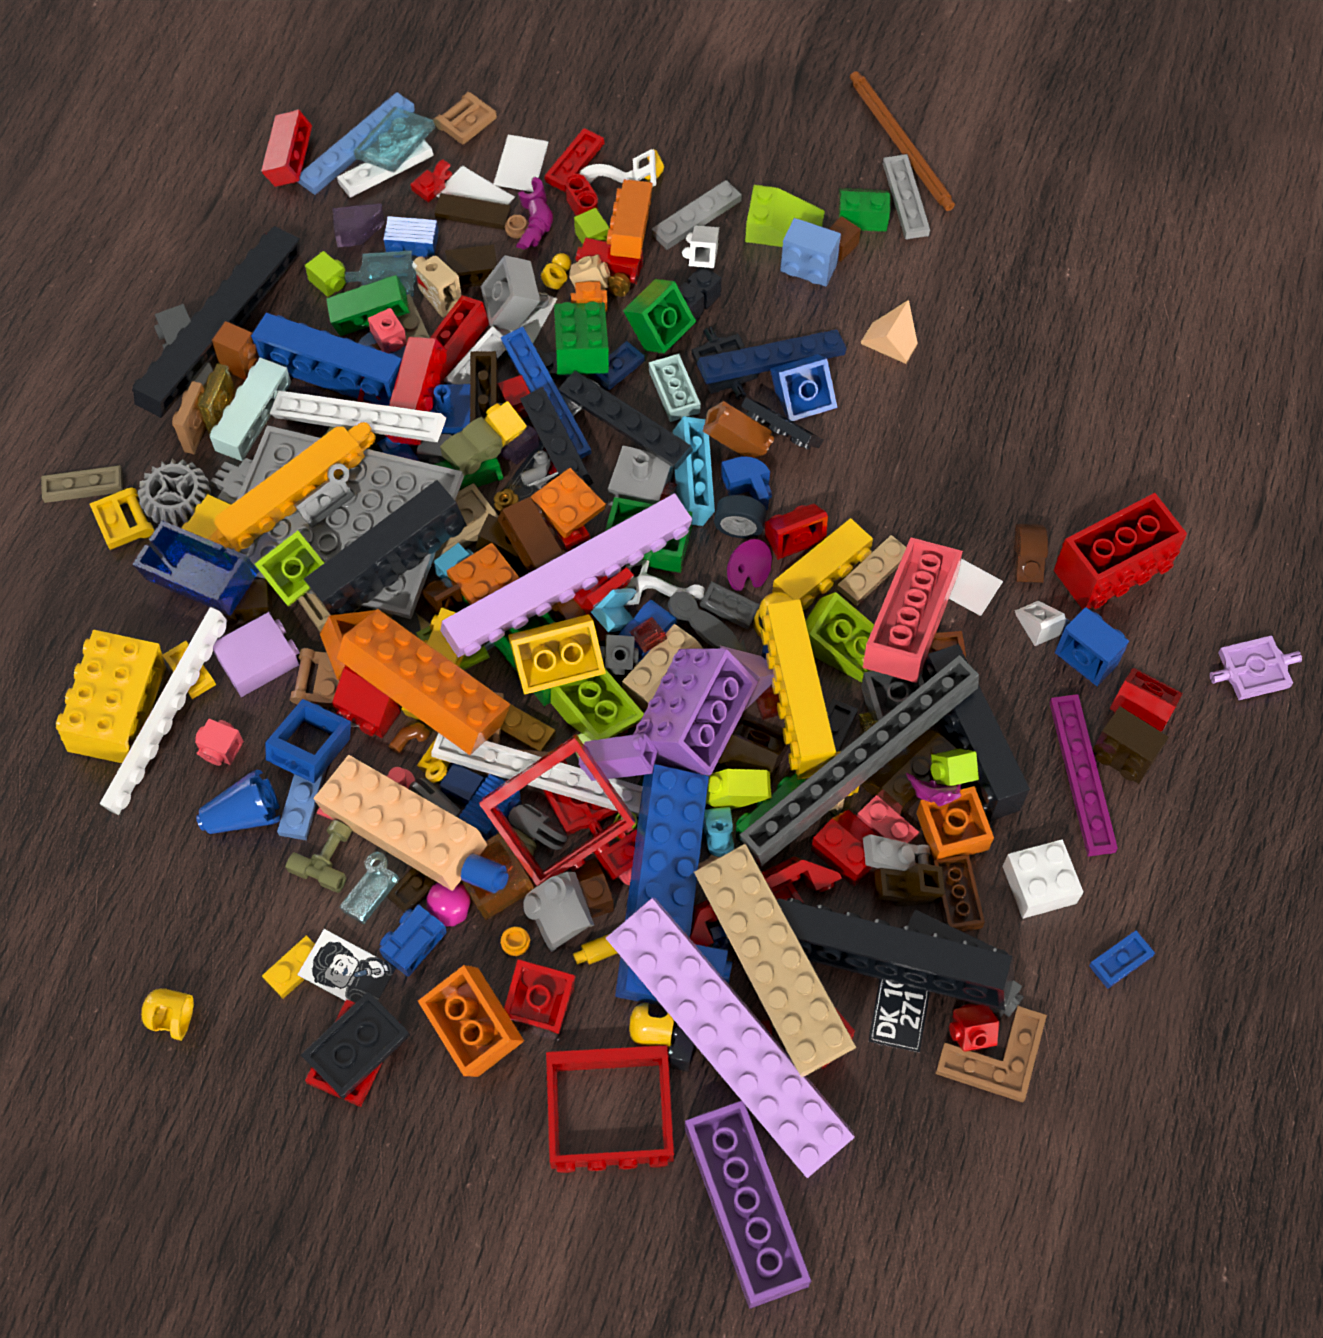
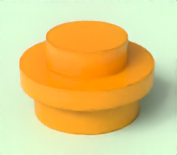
M521 927L507 929L501 937L502 949L511 956L524 954L530 946L529 934Z

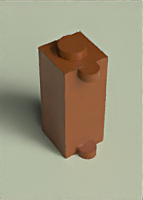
M724 401L707 412L703 432L744 457L757 458L766 454L774 441L771 430Z

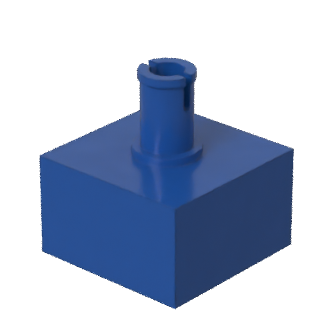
M448 384L435 387L433 408L430 412L441 413L446 417L441 434H451L453 436L461 432L470 423V384Z

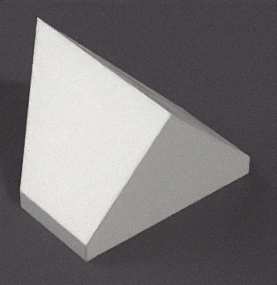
M1040 601L1015 610L1018 620L1034 646L1062 635L1065 627L1071 622L1065 618L1064 613Z

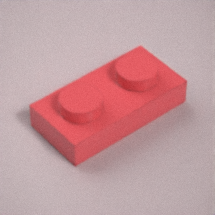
M878 795L857 814L860 820L884 838L910 844L919 834L918 830Z

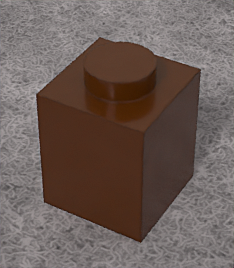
M841 216L829 228V230L841 233L837 259L839 262H842L859 244L861 228Z

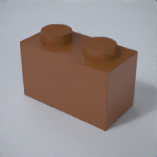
M225 321L212 339L220 368L246 380L250 368L255 366L259 360L256 345L251 336L252 332Z

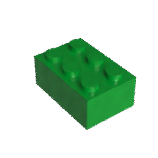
M565 302L554 304L557 375L572 374L574 370L580 374L609 373L605 302Z
M614 497L605 531L654 504ZM687 511L692 518L693 512ZM692 522L688 529L689 532L679 540L673 538L667 541V544L661 550L654 553L651 550L644 554L641 560H648V567L681 573L692 530Z

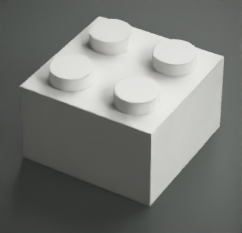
M1063 840L1010 853L1003 864L1004 872L1022 919L1077 904L1083 894Z

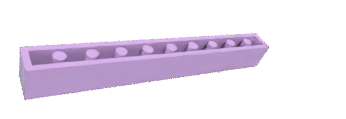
M674 493L444 619L441 623L440 631L458 658L464 654L470 656L481 648L480 645L488 641L493 643L501 639L507 630L511 628L516 630L523 627L532 616L546 614L552 609V605L559 601L561 603L568 602L575 596L577 591L591 589L604 576L610 578L616 575L622 566L628 563L630 565L636 564L649 551L652 550L654 553L661 550L667 544V541L673 538L675 540L681 539L689 532L688 529L693 519Z

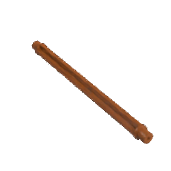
M858 71L853 72L850 75V79L853 82L854 88L902 154H907L910 165L936 201L946 211L953 209L955 203L939 178L866 78L861 76Z

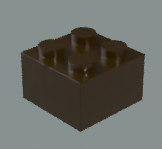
M1119 706L1101 732L1093 748V754L1101 764L1111 766L1119 771L1125 779L1140 784L1169 737Z

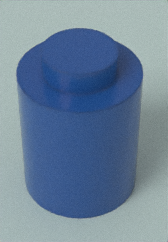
M474 853L467 857L461 870L462 881L491 893H496L499 889L502 890L506 886L509 877L508 873H506V866Z

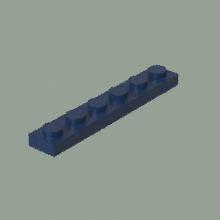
M836 329L701 357L698 359L697 365L705 383L710 384L770 371V368L816 354L827 359L845 355L847 348Z

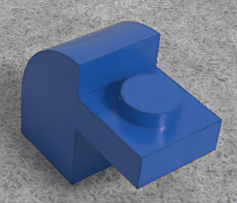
M738 457L723 461L721 477L729 496L750 492L751 497L762 503L765 509L768 510L769 499L772 498L769 487L770 471L768 467L760 460L752 457Z

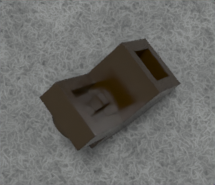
M917 863L905 871L879 868L874 871L877 899L895 901V906L926 904L945 895L941 866Z

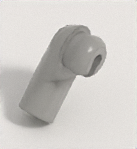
M546 451L536 452L534 455L536 461L533 468L520 473L524 485L540 480L547 475L551 465V458L548 457Z

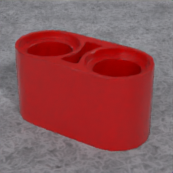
M571 174L568 176L565 182L566 199L575 215L578 216L594 208L598 210V197L588 180L581 174Z

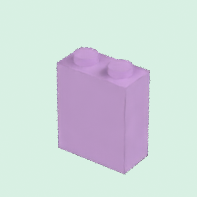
M269 612L218 639L213 645L216 658L240 697L299 666L296 658L299 651L292 639L289 641L285 639L283 635L286 634L282 623L279 619L274 621Z

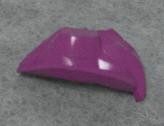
M906 773L908 780L915 789L916 796L922 800L935 802L940 807L961 797V784L953 786L936 785V780L929 783L918 780L913 775Z

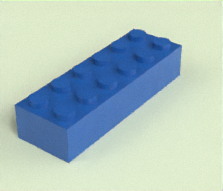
M269 313L264 315L251 335L259 357L287 367L289 376L358 399L360 389L365 392L363 398L365 402L389 406L402 358L394 353L388 354L372 346L355 343L349 338H340L325 330L319 331L310 328L304 323H296L287 320L283 316H275Z

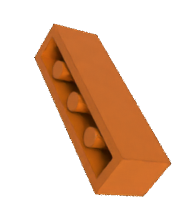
M624 179L622 189L617 188L616 202H614L613 215L611 216L610 229H608L607 245H611V255L640 259L651 205L652 182Z

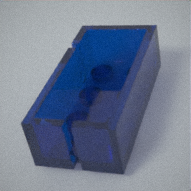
M163 520L149 538V541L161 553L163 558L161 559L150 546L145 544L132 564L146 580L231 616L259 573V570L247 555L228 547L225 549L221 544Z

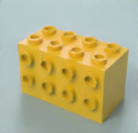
M93 630L90 639L87 638L84 642V657L82 662L76 665L74 671L75 682L73 688L67 690L65 696L66 707L64 713H60L57 718L56 729L67 752L123 763L152 711L166 665L158 643Z

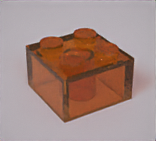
M500 833L485 841L487 846L480 856L506 866V873L509 875L506 886L502 890L499 889L496 893H491L462 881L485 920L525 897L534 889L533 884L515 854Z

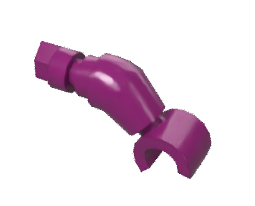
M532 177L531 180L533 193L526 194L523 191L518 193L522 206L529 209L530 213L528 228H526L516 245L517 248L523 250L529 248V246H537L541 236L550 230L553 223V213L546 203L547 197L544 186L538 177Z

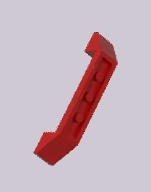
M795 856L761 872L772 892L775 891V886L783 882L788 884L798 880L801 877V873L807 887L815 891L819 890V892L831 889L835 886L834 882L842 878L840 873ZM708 899L693 907L690 939L695 945L706 947L714 942L705 921L714 922L719 920Z

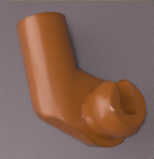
M419 722L403 727L388 747L393 752L400 754L411 739L416 738L419 742H423L429 737L430 731L425 728L424 724Z

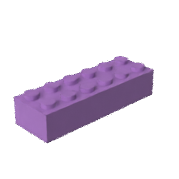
M740 1101L686 1120L685 1131L749 1309L809 1287L811 1282L744 1102Z

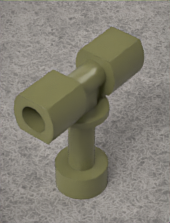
M332 820L326 830L330 837L320 855L313 854L311 859L293 852L285 867L289 873L307 879L308 876L318 880L322 887L339 893L347 878L344 873L333 869V864L329 860L339 842H346L352 829L340 821Z

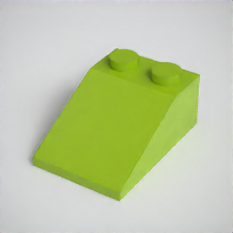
M754 185L746 223L745 242L783 247V240L794 218L822 227L825 211L779 188Z
M835 592L820 598L805 621L813 656L862 682L864 673L870 672L868 669L863 668V661L861 659L865 656L866 644L874 624Z
M606 669V674L551 688V704L568 724L591 740L614 738L640 722L644 715Z

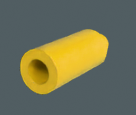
M610 934L581 945L582 950L573 953L576 964L587 961L588 965L618 954L606 939Z

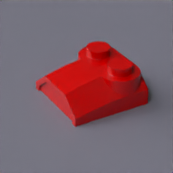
M518 959L504 1007L506 1013L511 1020L559 1034L570 996L574 991L576 975Z

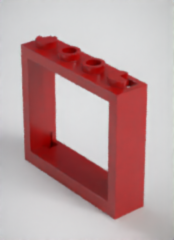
M577 734L484 796L479 802V805L537 886L551 877L562 874L569 868L571 871H575L586 862L585 857L593 852L595 855L602 853L610 846L609 841L617 836L619 839L624 838L633 830L632 826L635 824V817ZM574 752H577L622 818L543 871L497 805Z
M667 1045L546 1052L551 1169L557 1168L559 1173H570L575 1171V1167H588L589 1171H602L606 1169L607 1165H619V1169L637 1168V1164L649 1163L650 1167H665L668 1165V1162H674ZM659 1066L663 1150L560 1155L557 1071Z

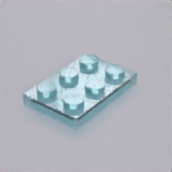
M394 106L353 151L354 156L358 160L395 173L435 128L434 122L431 119Z

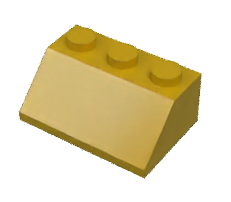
M589 614L508 635L524 695L606 674L594 622Z

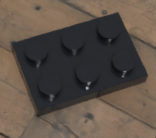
M746 397L741 407L748 410L746 414L748 417L764 424L770 423L768 428L780 435L782 434L786 437L791 435L790 441L802 448L804 447L809 450L812 446L819 449L824 439L758 401Z
M368 991L308 1047L301 1056L344 1100L410 1036V1033Z

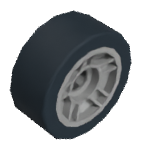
M743 495L726 496L718 501L714 524L720 532L731 537L744 539L757 537L764 529L766 509L762 503L751 497Z

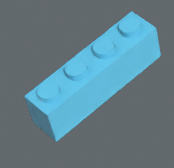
M683 416L672 433L690 444L693 451L677 470L675 469L676 495L685 509L693 512L692 525L703 526L715 512L709 435L703 432L705 419Z

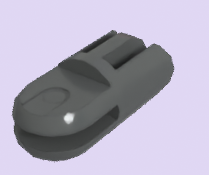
M418 778L410 784L409 790L459 818L460 809L428 779Z
M523 804L514 807L509 812V822L534 841L539 840L554 850L562 849L564 847L562 842H567V833L552 823L549 816L534 806Z

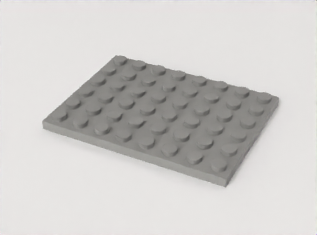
M267 425L237 500L320 438ZM366 449L363 451L365 458L356 467L349 469V478L345 482L354 496L311 528L298 510H296L292 515L283 518L275 524L271 531L263 533L255 539L248 548L242 549L238 553L233 548L217 558L213 556L210 565L215 570L251 579H265L255 566V563L296 531L302 534L325 563L436 480L456 500L464 478L463 472ZM436 552L428 554L420 560L414 569L404 572L394 584L384 587L376 593V596L370 602L363 603L360 606L373 610L379 609L388 614L411 619Z

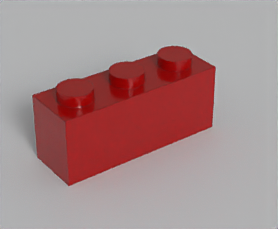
M300 110L275 116L261 170L275 187L298 182L312 129V124Z

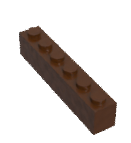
M531 497L501 511L497 520L528 573L566 553L565 550L559 547L554 530L547 526L543 519L541 508L538 504H534ZM573 598L566 603L559 601L552 605L550 610L557 622L587 615ZM591 613L589 615L594 622L599 646L604 645V635L611 634L607 632Z

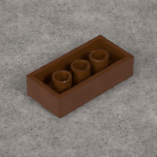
M969 855L933 860L932 865L941 866L943 872L945 895L939 897L944 923L960 931L982 929L985 920Z

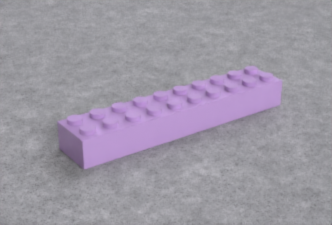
M655 897L606 937L608 942L807 1178L854 1138V1132L811 1081L806 1076L801 1077L789 1055Z

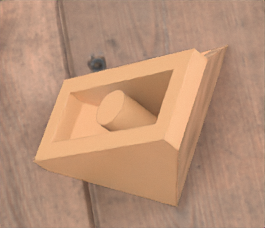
M909 300L873 322L863 337L861 344L906 364L917 346Z

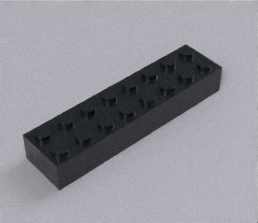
M778 898L777 900L809 961L1001 1010L1006 1009L1014 979L1013 956L1008 955L1002 949L991 948L987 950L979 948L978 945L970 941L958 943L950 941L941 934L933 933L930 936L919 933L915 928L908 926L897 928L890 926L888 922L880 919L869 921L861 919L855 913L845 912L840 914L833 912L830 908L823 905H816L815 907L804 905L802 901L794 898H788L787 900Z

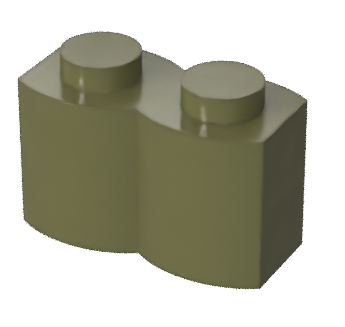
M482 417L469 423L461 432L454 434L440 446L444 459L455 470L462 471L464 476L475 473L482 462L497 457L503 447L501 437Z

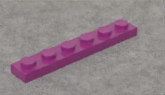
M1079 695L1053 697L1050 699L1049 704L1087 856L1116 853L1118 847Z

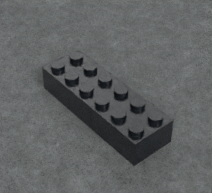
M436 480L306 576L304 581L329 615L353 613L363 603L370 602L376 596V593L384 587L394 584L404 572L414 569L420 560L428 554L438 551L441 545L448 539L458 536L467 524L456 501L440 482Z
M959 644L928 654L925 666H923L922 677L924 684L959 655L967 662ZM978 684V689L942 717L941 721L943 723L944 736L948 741L951 740L953 746L957 749L976 752L979 780L967 782L969 787L975 786L983 810L990 822L1020 811L1030 788Z

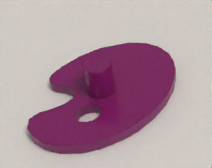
M758 539L745 541L737 546L731 554L727 566V577L733 589L737 591L742 590L747 577H750L755 588L760 587L768 578L772 557L769 547L763 541Z

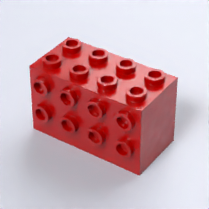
M1153 493L1066 538L1062 544L1063 547L1060 555L1057 557L1058 560L1053 571L1082 610L1085 607L1097 609L1103 606L1109 598L1113 596L1120 597L1128 592L1130 587L1136 584L1141 586L1148 582L1153 575L1157 573L1164 574L1174 566L1173 562L1180 553V548L1187 533L1157 494Z

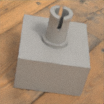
M504 255L481 285L489 324L493 327L512 331L517 330L535 307L545 309L548 305V294L538 292L531 261Z
M622 446L608 487L609 505L612 506L614 497L649 504H656L666 497L673 476V467L648 451Z

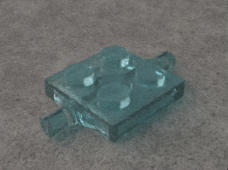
M412 251L362 254L360 271L345 272L346 283L361 281L363 286L397 275L406 289V294H410L413 297L414 282L417 276L416 270L412 267Z

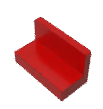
M626 567L620 573L618 572L610 578L604 576L599 579V582L589 590L581 589L577 591L573 599L587 615L591 614V611L613 589H624L627 587L634 575Z

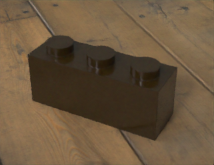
M470 351L471 423L480 417L485 420L487 417L486 411L498 403V359L496 351Z

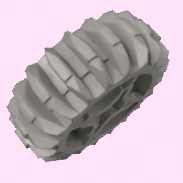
M172 459L168 465L161 461V467L157 469L152 466L153 473H144L145 480L139 481L140 490H138V497L141 508L144 509L146 516L152 518L156 524L162 522L166 527L171 522L176 527L181 521L184 523L188 522V519L195 513L197 504H201L207 494L211 495L209 481L205 477L204 472L200 468H196L193 462L187 465L183 459L178 464Z

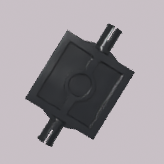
M709 327V330L708 328L703 330L708 342L703 346L692 349L691 355L697 365L698 359L701 357L744 349L745 346L739 334L717 338L713 327ZM758 373L706 384L710 394L731 388L736 399L740 400V398L746 397L741 384L757 379Z

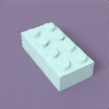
M676 354L649 362V373L670 422L682 419L683 416L688 417L700 413L699 399L680 355Z

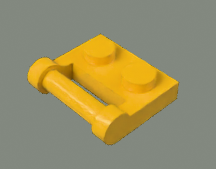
M127 488L90 503L110 550L140 537L148 538L155 532L152 524L147 521L138 501V492L135 488ZM127 503L137 523L136 526L129 527L120 507L121 504Z

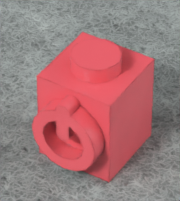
M391 308L368 318L371 334L382 352H396L407 344L405 330Z
M208 719L205 726L200 727L195 741L199 748L197 755L207 762L218 766L222 762L231 765L244 742L239 730L234 729L230 723L223 720L216 722Z

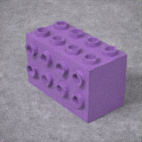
M679 649L674 655L665 676L661 679L660 685L650 700L641 721L637 724L633 735L645 733L657 749L654 764L700 775H711L758 681L727 649Z

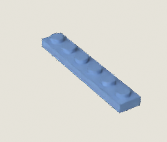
M395 93L303 170L298 183L316 195L415 111L414 104L399 93Z

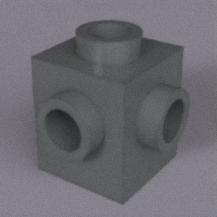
M604 635V646L599 647L604 668H609V674L625 675L626 669L633 670V664L638 663L639 651L638 648H634L635 636ZM617 650L622 653V657L619 660L615 658Z

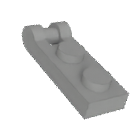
M872 834L863 838L866 866L905 871L916 865L915 858H917L919 864L931 865L929 864V857L931 856L929 845H914Z

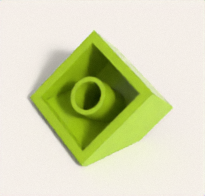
M296 531L257 561L255 566L289 607L310 590L304 578L323 565L324 562L302 534Z

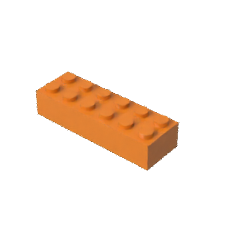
M379 609L375 610L343 635L336 659L468 755H471L502 726L511 705Z

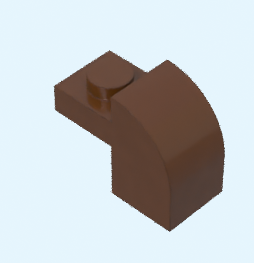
M1016 524L1014 551L1017 553L1015 580L1018 582H1043L1045 558L1048 555L1046 528L1043 525Z

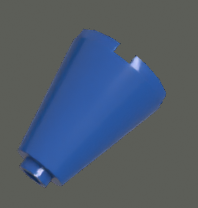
M258 769L254 770L200 807L199 814L196 816L200 829L202 831L206 830L209 834L278 823L281 815L276 816L275 810L280 808L279 802L268 778L262 780L259 775L263 772Z

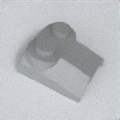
M566 872L549 878L531 890L524 899V912L530 919H535L549 951L557 950V947L586 928L594 925L575 872Z

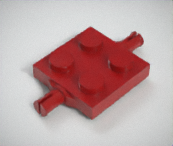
M565 759L561 761V763L567 764ZM542 789L567 835L589 828L592 835L595 836L603 831L599 823L604 818L618 812Z

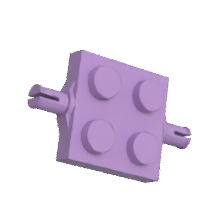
M1272 636L1223 647L1219 650L1218 654L1224 669L1210 672V680L1212 679L1211 682L1213 684L1228 680L1232 684L1238 700L1287 689L1293 684L1288 673V665L1300 663L1302 656L1299 651L1283 654L1277 648Z

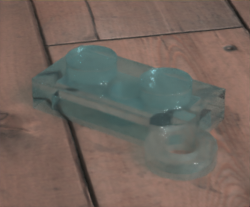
M374 852L366 858L364 866L367 873L339 906L343 913L362 924L366 923L399 881L396 873L386 868L388 860L383 853ZM380 860L378 866L372 867L374 861Z

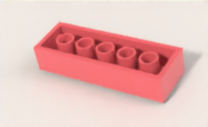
M910 538L867 641L863 668L917 683L956 582L963 551Z

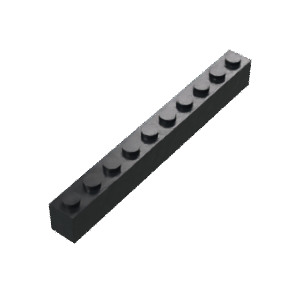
M273 226L268 233L262 235L258 245L249 250L245 260L235 266L232 275L227 280L224 279L221 282L219 290L214 295L208 297L205 306L199 312L194 313L191 322L186 328L180 329L172 344H168L159 359L149 365L146 374L135 381L132 387L135 405L160 418L165 415L215 356L216 352L212 339L224 322L227 321L239 327L298 258L300 238L276 226Z

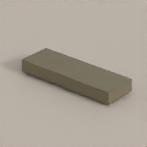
M119 465L41 476L42 499L44 503L120 492L123 490L122 468Z

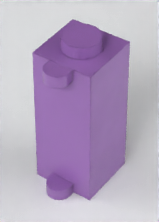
M645 733L585 741L584 743L608 779L652 774L657 749ZM579 757V765L581 769L586 773V775L589 777L591 781H596V779L593 777V775L586 767L582 759Z

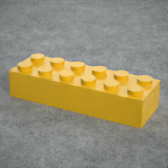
M800 600L767 604L766 615L762 616L763 629H761V638L763 645H768L769 653H766L768 669H773L774 678H772L774 694H779L780 702L777 703L779 718L785 721L786 728H783V737L785 744H790L789 764L791 770H796L798 779L810 778L835 757L836 750Z

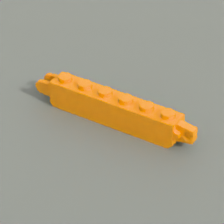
M367 422L358 423L357 426L355 425L348 431L344 427H335L218 514L214 521L218 529L204 542L209 552L217 558L233 548L237 553L242 549L248 548L255 539L263 533L271 531L275 524L283 518L292 515L297 510L294 504L328 479L327 471L332 464L341 463L348 470L356 467L365 458L363 451L375 443L376 436L371 431L370 425ZM341 469L334 471V478L339 479L343 474Z

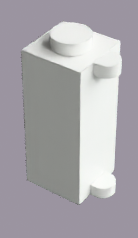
M694 226L693 233L687 234L686 240L691 244L690 247L683 249L682 255L685 258H689V266L714 268L718 249L719 227Z

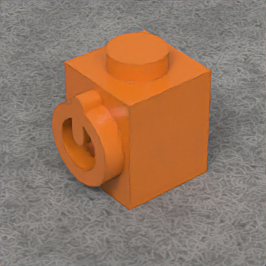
M600 281L575 283L576 293H571V303L605 302V312H608L607 290H601Z

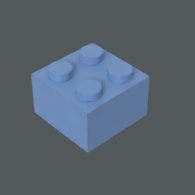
M794 218L783 240L781 271L790 276L808 280L814 284L827 286L837 265L841 233Z

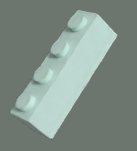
M259 358L256 365L250 368L244 384L238 387L232 403L226 406L220 422L211 430L210 438L215 451L240 461L244 460L271 416L270 411L278 391L286 392L291 384L287 367Z

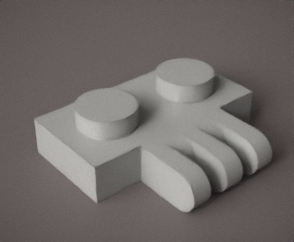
M245 458L239 467L228 462L222 464L221 468L224 471L218 470L215 474L219 479L212 478L210 481L213 487L221 490L217 497L218 499L231 505L236 502L252 460Z

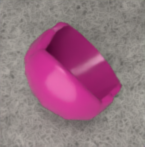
M438 882L431 887L427 896V911L431 915L436 917L445 926H455L466 919L470 907V894L465 885L459 882L453 891Z

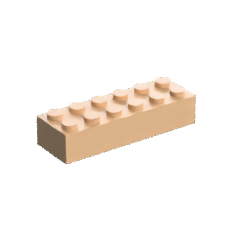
M350 755L345 758L313 798L323 813L330 816L333 820L346 824L353 832L451 891L454 890L461 880V870L467 857L472 853L480 856L487 846L479 830Z

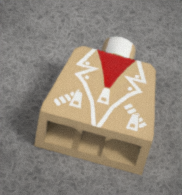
M419 256L412 263V267L416 270L418 287L442 317H445L461 297L459 276L438 256H432L427 260L423 256Z

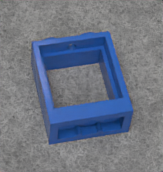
M302 699L265 742L266 761L315 783L350 740L351 721L322 708L318 704ZM303 721L332 734L315 755L287 742Z

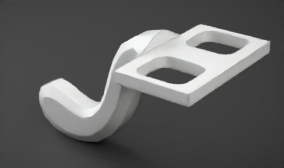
M652 149L634 158L633 170L630 172H622L609 165L594 164L585 167L579 174L583 175L589 184L598 176L610 177L623 183L624 179L640 181L642 178L651 175L650 182H652V187L656 186L655 151ZM650 156V163L639 169V161Z
M641 560L634 565L628 563L625 568L627 567L631 571L633 566L642 565L640 575L633 577L626 589L636 588L637 593L625 606L639 604L642 590L648 588L656 589L669 597L680 591L692 595L696 601L704 597L705 589L703 586L694 584L688 588H680L660 578L648 575V560Z

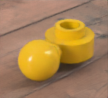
M563 253L555 255L552 263L547 264L542 270L541 279L547 287L560 289L566 282V272L571 267L569 256Z

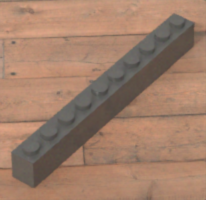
M960 655L742 832L740 834L742 845L746 844L753 858L760 866H763L978 689L979 674Z

